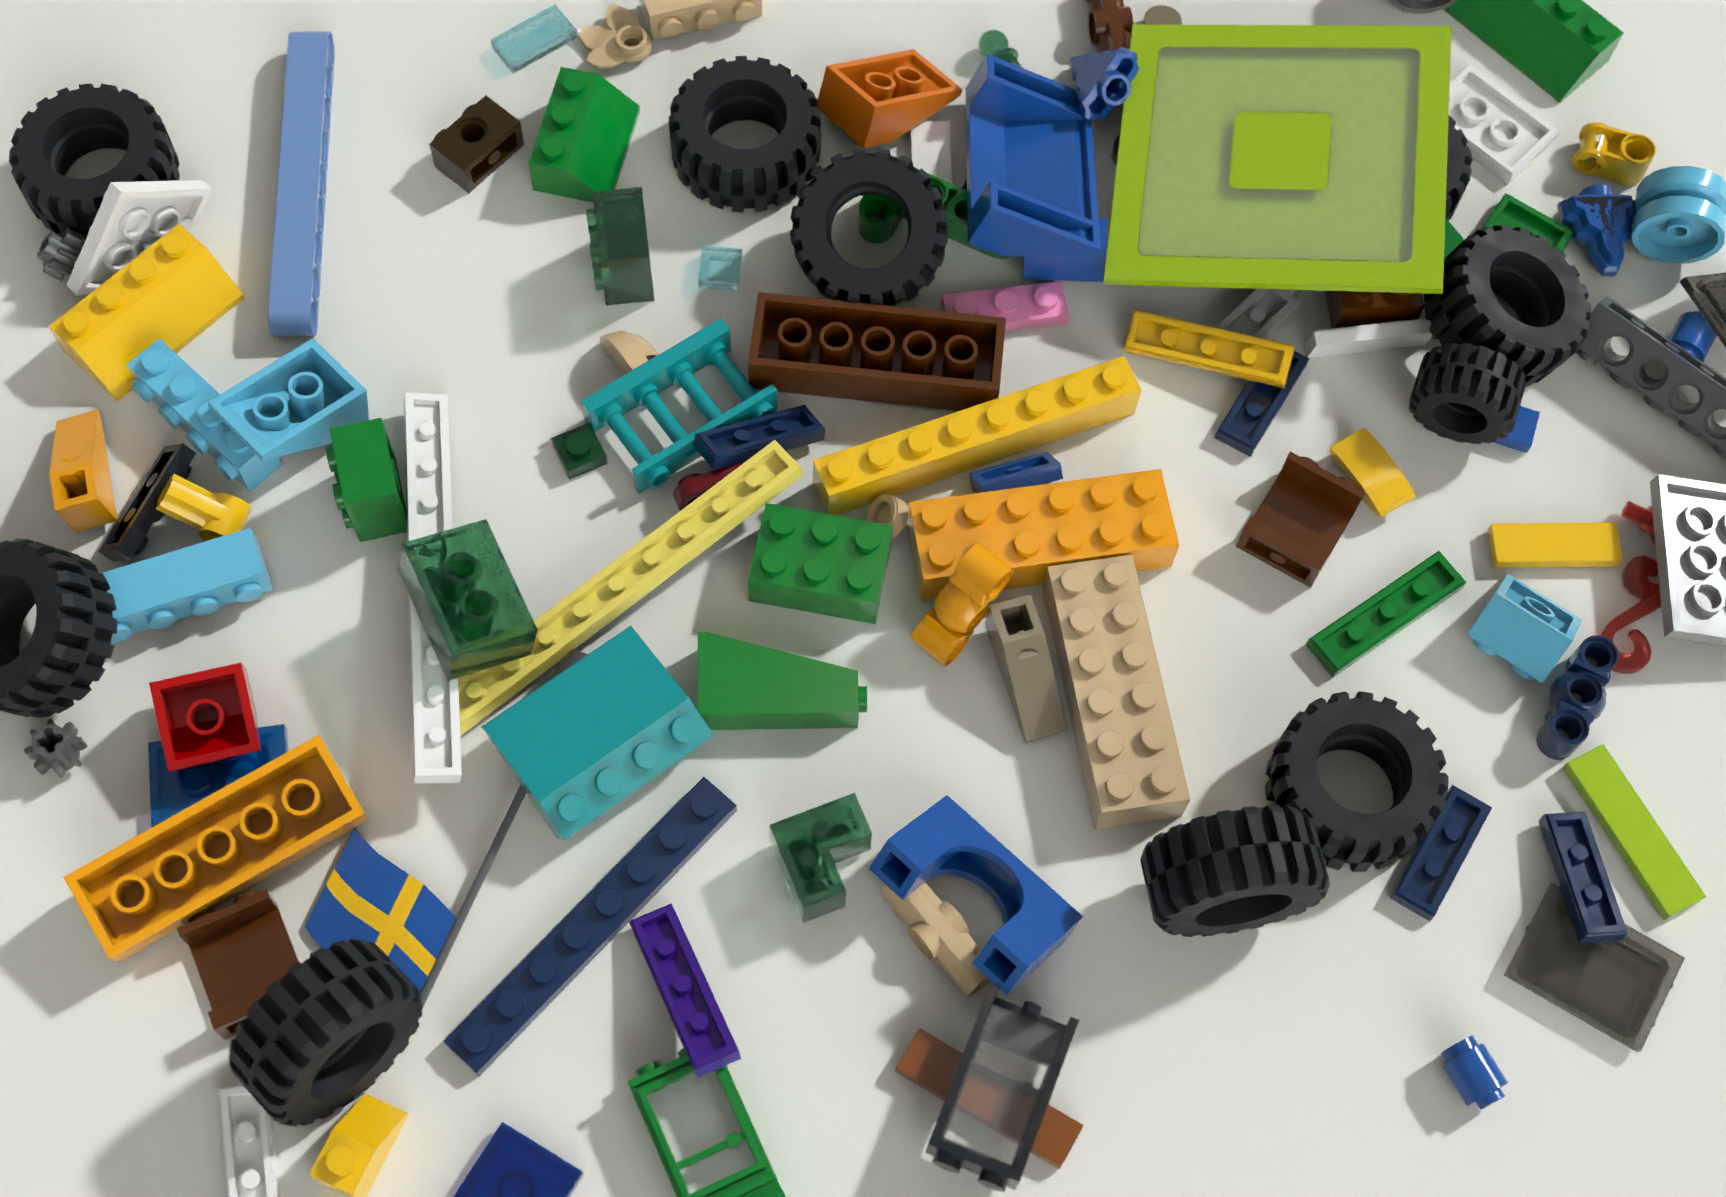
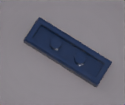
M1294 351L1285 388L1248 380L1216 431L1214 438L1251 457L1307 366L1309 358Z
M805 405L697 433L694 436V447L713 471L746 462L774 440L785 451L823 441L825 428Z
M1454 785L1448 789L1444 796L1446 803L1442 813L1434 821V826L1419 842L1390 896V899L1428 921H1431L1437 913L1492 809L1491 806Z
M1586 812L1544 814L1538 822L1578 942L1621 941L1628 932Z

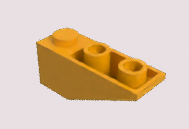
M98 409L58 420L56 423L49 471L54 510L76 533L118 521L101 415Z

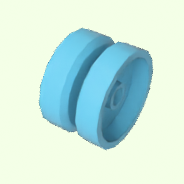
M1671 166L1654 171L1642 179L1636 189V215L1633 219L1632 229L1633 245L1641 254L1655 261L1682 264L1705 260L1719 252L1725 243L1726 183L1721 176L1708 169L1693 166Z

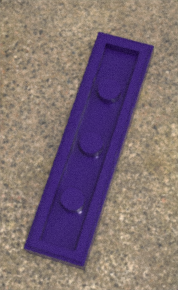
M672 903L630 920L629 923L696 1077L699 1078L740 1060L741 1056Z

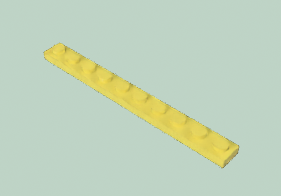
M776 440L772 441L458 678L460 736L555 665L561 658L568 655L571 650L576 649L763 507L765 503H768L803 476L801 466Z

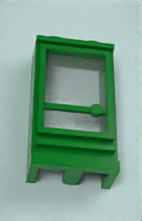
M683 1048L678 1052L679 1058L664 1065L661 1064V1061H654L634 1072L636 1078L628 1081L630 1090L676 1197H786L727 1066L697 1078Z

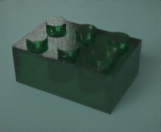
M487 519L402 543L398 571L447 681L532 654L538 629Z

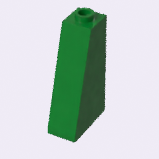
M698 632V712L710 730L858 728L859 713H867V686H858L857 670L709 632Z

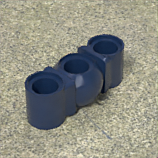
M1599 635L1586 638L1567 660L1564 673L1557 677L1551 685L1549 695L1551 708L1546 713L1545 723L1538 731L1536 738L1538 748L1547 757L1560 760L1571 756L1588 737L1590 724L1603 712L1606 705V690L1604 687L1610 681V672L1618 663L1619 658L1617 647L1608 638ZM1585 656L1594 659L1599 667L1590 664ZM1571 692L1579 694L1583 698L1584 703L1575 700ZM1556 728L1564 730L1569 735L1570 740L1559 736Z

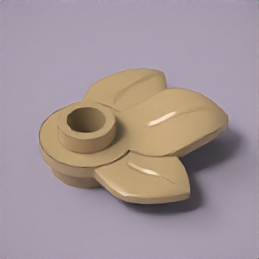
M609 5L606 16L607 25L578 29V35L583 46L591 51L587 57V63L596 68L608 69L614 68L624 61L630 63L642 61L650 54L652 49L651 38L640 27L638 16L619 5Z

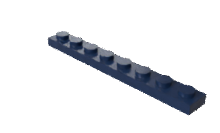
M703 777L443 1041L445 1045L480 1077L629 921L737 811V805L708 779Z

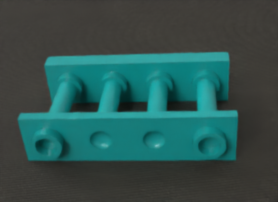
M721 318L581 400L586 424L590 422L594 432L602 427H610L638 464L632 468L634 488L639 494L648 488L655 489L660 487L670 478L671 474L701 457V454L694 447L695 434L775 413L778 410L776 387L771 384L757 393L727 355L731 351L730 329ZM708 364L716 366L743 401L725 413L720 411L693 376L696 371ZM673 385H680L708 421L707 424L690 434L685 432L658 396ZM638 406H645L673 442L672 445L654 456L651 455L623 417L624 414Z

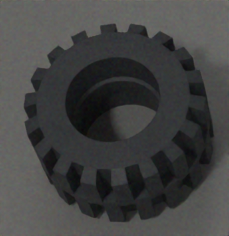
M1448 343L1444 347L1436 346L1431 349V352H1427L1423 356L1409 400V410L1414 414V419L1423 424L1424 428L1443 438L1471 444L1494 443L1497 439L1503 440L1508 437V434L1514 428L1526 387L1525 375L1522 370L1518 369V365L1513 360L1506 358V355L1492 351L1484 346H1475L1469 343Z

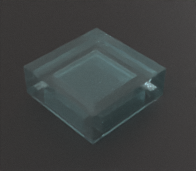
M702 246L698 276L699 288L739 291L743 257L742 249Z

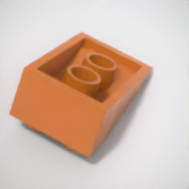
M912 49L827 65L817 101L818 109L833 124L847 133L857 145L863 148H872L877 145L894 142L960 97L962 88Z

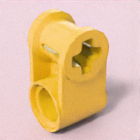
M1588 123L1580 130L1579 139L1581 144L1579 150L1573 155L1572 166L1576 171L1584 175L1597 176L1622 185L1632 186L1642 181L1656 154V146L1649 137L1642 134L1619 130L1603 123ZM1597 135L1601 136L1599 142L1596 141ZM1588 157H1592L1591 163L1588 164Z

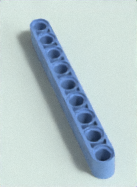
M330 31L290 32L288 37L268 307L269 328L273 337L316 336L318 329L335 60L334 42Z

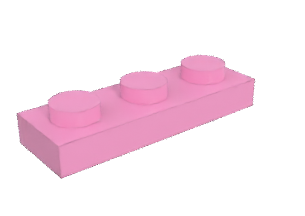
M1062 281L942 294L941 300L942 310L946 312L1006 318L1005 331L1067 324L1069 317Z

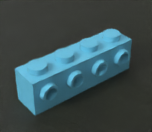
M160 338L127 364L135 379L130 383L135 392L147 403L152 400L159 407L158 411L173 428L176 429L180 426L187 433L186 438L198 452L202 455L208 452L215 459L214 464L219 471L230 481L234 478L237 479L251 492L282 466L279 457L262 461L209 408L208 402L220 394Z
M251 528L103 572L110 586L107 592L113 594L117 610L112 611L113 618H116L118 624L117 634H112L111 643L127 640L133 633L146 629L167 628L173 625L176 620L188 616L209 615L217 611L219 607L237 601L251 602L261 597L263 593L273 591L261 546Z

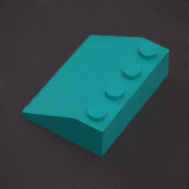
M629 626L481 726L557 839L562 840L572 836L714 736L692 701L632 626Z

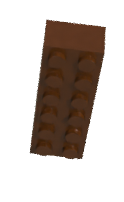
M758 292L748 360V380L756 390H763L773 384L777 392L961 411L999 397L1006 318Z

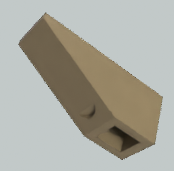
M1031 594L990 604L985 628L1025 743L1067 732L1068 728L1045 632Z

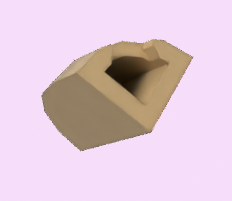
M616 331L600 337L599 343L624 375L659 355L652 344L636 334Z

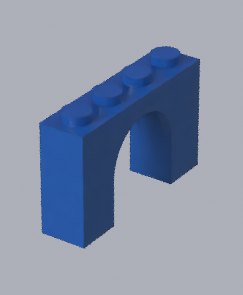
M948 795L887 839L869 867V870L902 900L927 880L938 875H955L965 878L989 894L1000 910L1003 926L990 937L972 964L1006 995L1013 991L1063 945L1083 918L1076 909Z

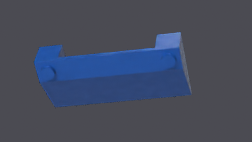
M986 54L965 88L968 243L976 245L982 250L991 251L1002 256H1097L1101 251L1092 121L1085 118L1080 110H1078L1080 102L1076 97L1077 90Z

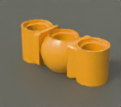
M977 543L973 545L958 562L954 574L949 578L950 582L937 595L934 601V609L928 611L914 629L911 640L943 667L948 666L962 652L969 637L974 632L973 629L987 614L989 602L998 597L999 593L1010 581L1013 570L982 544Z

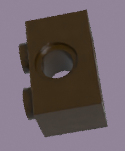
M485 95L476 104L468 106L461 117L447 129L439 131L429 145L435 168L469 194L524 146V139L520 121Z

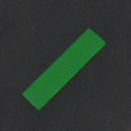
M1437 551L1309 638L1306 646L1330 675L1335 677L1463 589L1467 582L1441 552Z

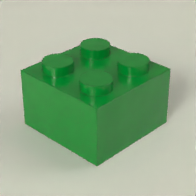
M382 418L330 428L332 445L326 446L325 450L330 470L334 472L337 482L332 484L338 510L342 511L346 528L354 527L360 542L407 532V510L397 461Z

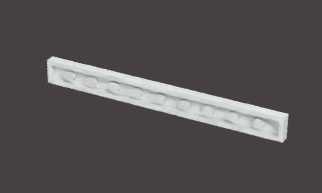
M405 392L404 431L414 783H460L462 766L448 394Z

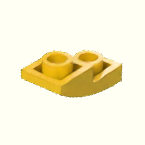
M1365 427L1329 447L1331 459L1354 481L1358 488L1366 492L1362 500L1379 518L1416 498L1413 488L1401 470Z

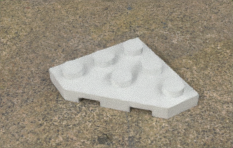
M203 180L110 182L66 286L76 295L90 294L177 224H180L188 231L198 223L213 189Z

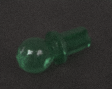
M992 29L982 34L978 42V48L983 57L986 54H990L1022 67L1017 61L1018 52L1015 48H1009L1008 38L1003 32Z

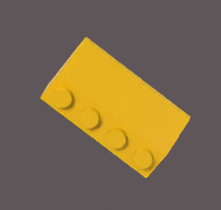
M177 224L49 325V328L62 350L116 401H119L133 389L130 383L135 379L127 367L130 361L159 338L177 354L244 299V295L208 249L183 226Z

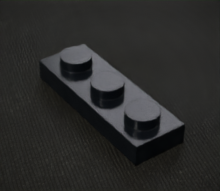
M183 443L163 447L98 552L111 561L131 560L143 551L148 543L146 534L153 523L159 521L165 515V513L155 509L163 488L173 474L184 479L189 477L192 467L189 465L196 452Z

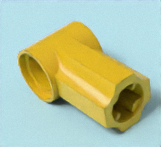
M173 474L163 488L155 509L198 529L199 536L208 541L241 531L252 508L239 497L221 492L214 494Z

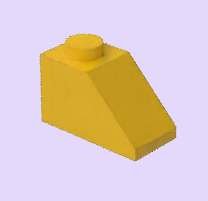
M364 1094L332 1129L309 1175L321 1185L347 1197H367L409 1114L370 1095Z

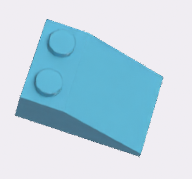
M314 338L208 402L209 408L262 461L331 444L330 428L369 420L367 390Z

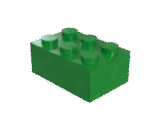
M765 503L748 578L749 601L876 624L891 550L893 526Z

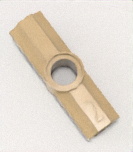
M926 882L903 900L886 884L881 887L880 893L907 924L909 934L919 950L930 961L934 962L936 960L967 999L977 994L990 983V980L972 964L982 949L969 935L968 925L954 906L947 901L942 902Z

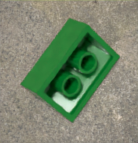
M560 67L528 162L533 191L592 203L594 201L612 199L639 117L640 106L599 74Z

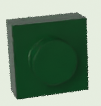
M590 422L551 438L552 445L569 480L608 464L607 456Z

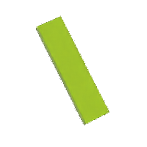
M1604 744L1567 762L1562 767L1663 920L1706 898V895Z

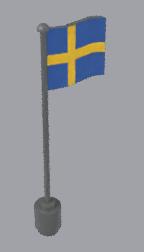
M571 650L567 657L561 658L552 678L588 654ZM520 785L457 917L423 883L378 854L362 838L358 830L354 828L305 928L323 949H328L332 943L341 940L348 942L350 939H360L375 943L418 988L421 993L423 1008L526 792Z

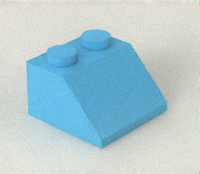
M1507 574L1467 635L1474 639L1473 644L1482 652L1490 656L1498 654L1509 661L1511 669L1521 677L1528 680L1535 678L1543 683L1573 642L1582 620L1510 574Z

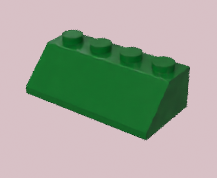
M1459 0L1445 9V12L1559 103L1609 61L1624 33L1583 0Z

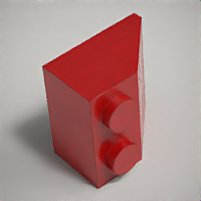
M241 662L149 683L168 772L261 751L257 715L248 673Z

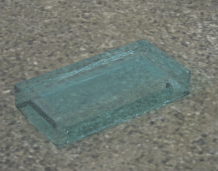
M554 4L492 38L491 45L492 49L514 74L577 39V29L558 6Z

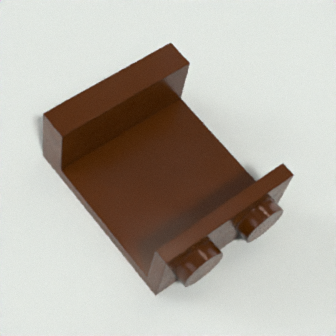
M1290 451L1278 477L1260 507L1245 525L1236 547L1311 588L1366 492L1358 488L1348 478L1337 477L1320 468L1314 460L1304 456L1300 457Z
M267 889L262 892L254 890L243 893L233 900L232 905L218 911L205 910L190 917L187 924L177 928L179 936L190 947L212 1007V1011L208 1012L213 1029L224 1040L235 1036V1030L239 1022L246 1019L248 1016L247 1010L255 1000H260L267 992L265 989L275 980L279 981L288 973L287 970L299 962L277 902Z

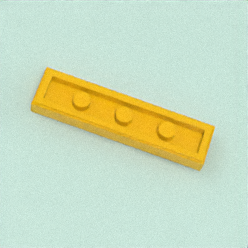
M1134 310L1123 349L1124 352L1285 388L1295 345Z

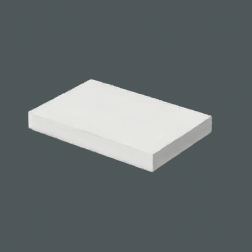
M1469 63L1450 80L1449 115L1456 122L1454 128L1463 131L1468 141L1465 147H1469L1471 150L1472 158L1507 184H1510L1556 139L1560 132Z

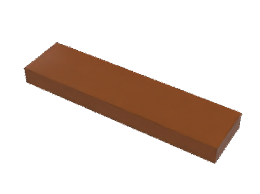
M919 1028L896 1066L895 1072L945 1101L963 1053ZM973 1059L971 1060L970 1065H969V1066L971 1067L972 1064L974 1063V1064H977V1065H979V1066L984 1067L983 1065L979 1064L978 1062L974 1061ZM970 1071L956 1108L1019 1145L1034 1102L1037 1103L1039 1098L1033 1096L1023 1097L1019 1090ZM1048 1104L1030 1153L1060 1169L1084 1125Z

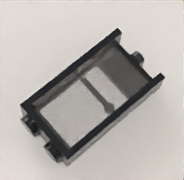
M990 984L925 1153L934 1156L932 1163L942 1169L959 1173L960 1169L963 1168L979 1175L977 1181L980 1184L999 1192H1005L1006 1187L1015 1190L1020 1182L1079 1020L1070 1016L1067 1024L1064 1025L1040 1015L1042 1007L1033 1002L1025 1001L1023 1006L1020 1007L996 997L999 987Z

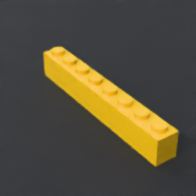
M1121 356L813 460V485L825 513L837 516L872 504L876 498L883 494L895 496L1135 414L1142 389L1125 356Z

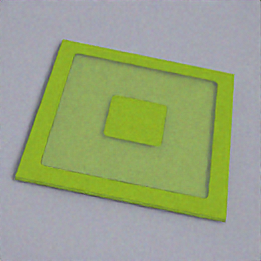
M1133 24L1130 50L1137 54L1136 62L1139 70L1131 82V92L1124 101L1104 285L1443 294L1452 26Z

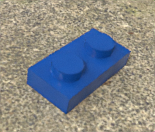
M1048 452L968 473L971 489L975 493L1050 484L1053 481L1063 479L1061 463Z

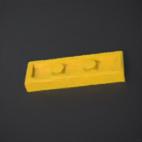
M1616 522L1491 524L1487 529L1493 568L1618 567L1623 561Z

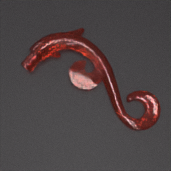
M1627 501L1621 516L1638 523V528L1648 532L1652 543L1655 544L1652 506L1646 509ZM1645 555L1637 556L1625 565L1622 573L1623 585L1630 594L1642 600L1610 621L1600 636L1606 637L1613 642L1616 632L1661 608L1659 583L1654 584L1647 578V576L1655 578L1658 575V565L1654 559ZM1638 629L1630 630L1627 635L1633 641V652L1625 654L1618 651V663L1612 669L1613 671L1621 674H1634L1642 670L1649 663L1652 654L1651 647L1646 636Z

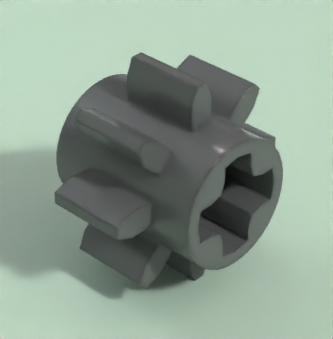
M68 227L64 229L63 233L59 232V234L51 230L42 241L37 253V258L44 261L43 272L59 281H62L65 275H71L74 264L85 243L83 242L85 236Z
M48 719L47 725L38 730L30 731L33 736L32 746L25 748L24 752L30 759L36 760L33 767L40 774L47 773L51 768L62 778L65 775V771L74 766H82L79 760L80 750L86 749L88 745L82 737L76 736L78 729L72 722L69 721L61 728L52 719Z

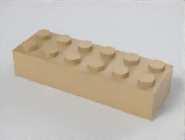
M1133 554L1048 566L1042 589L1095 830L1182 817L1191 799Z

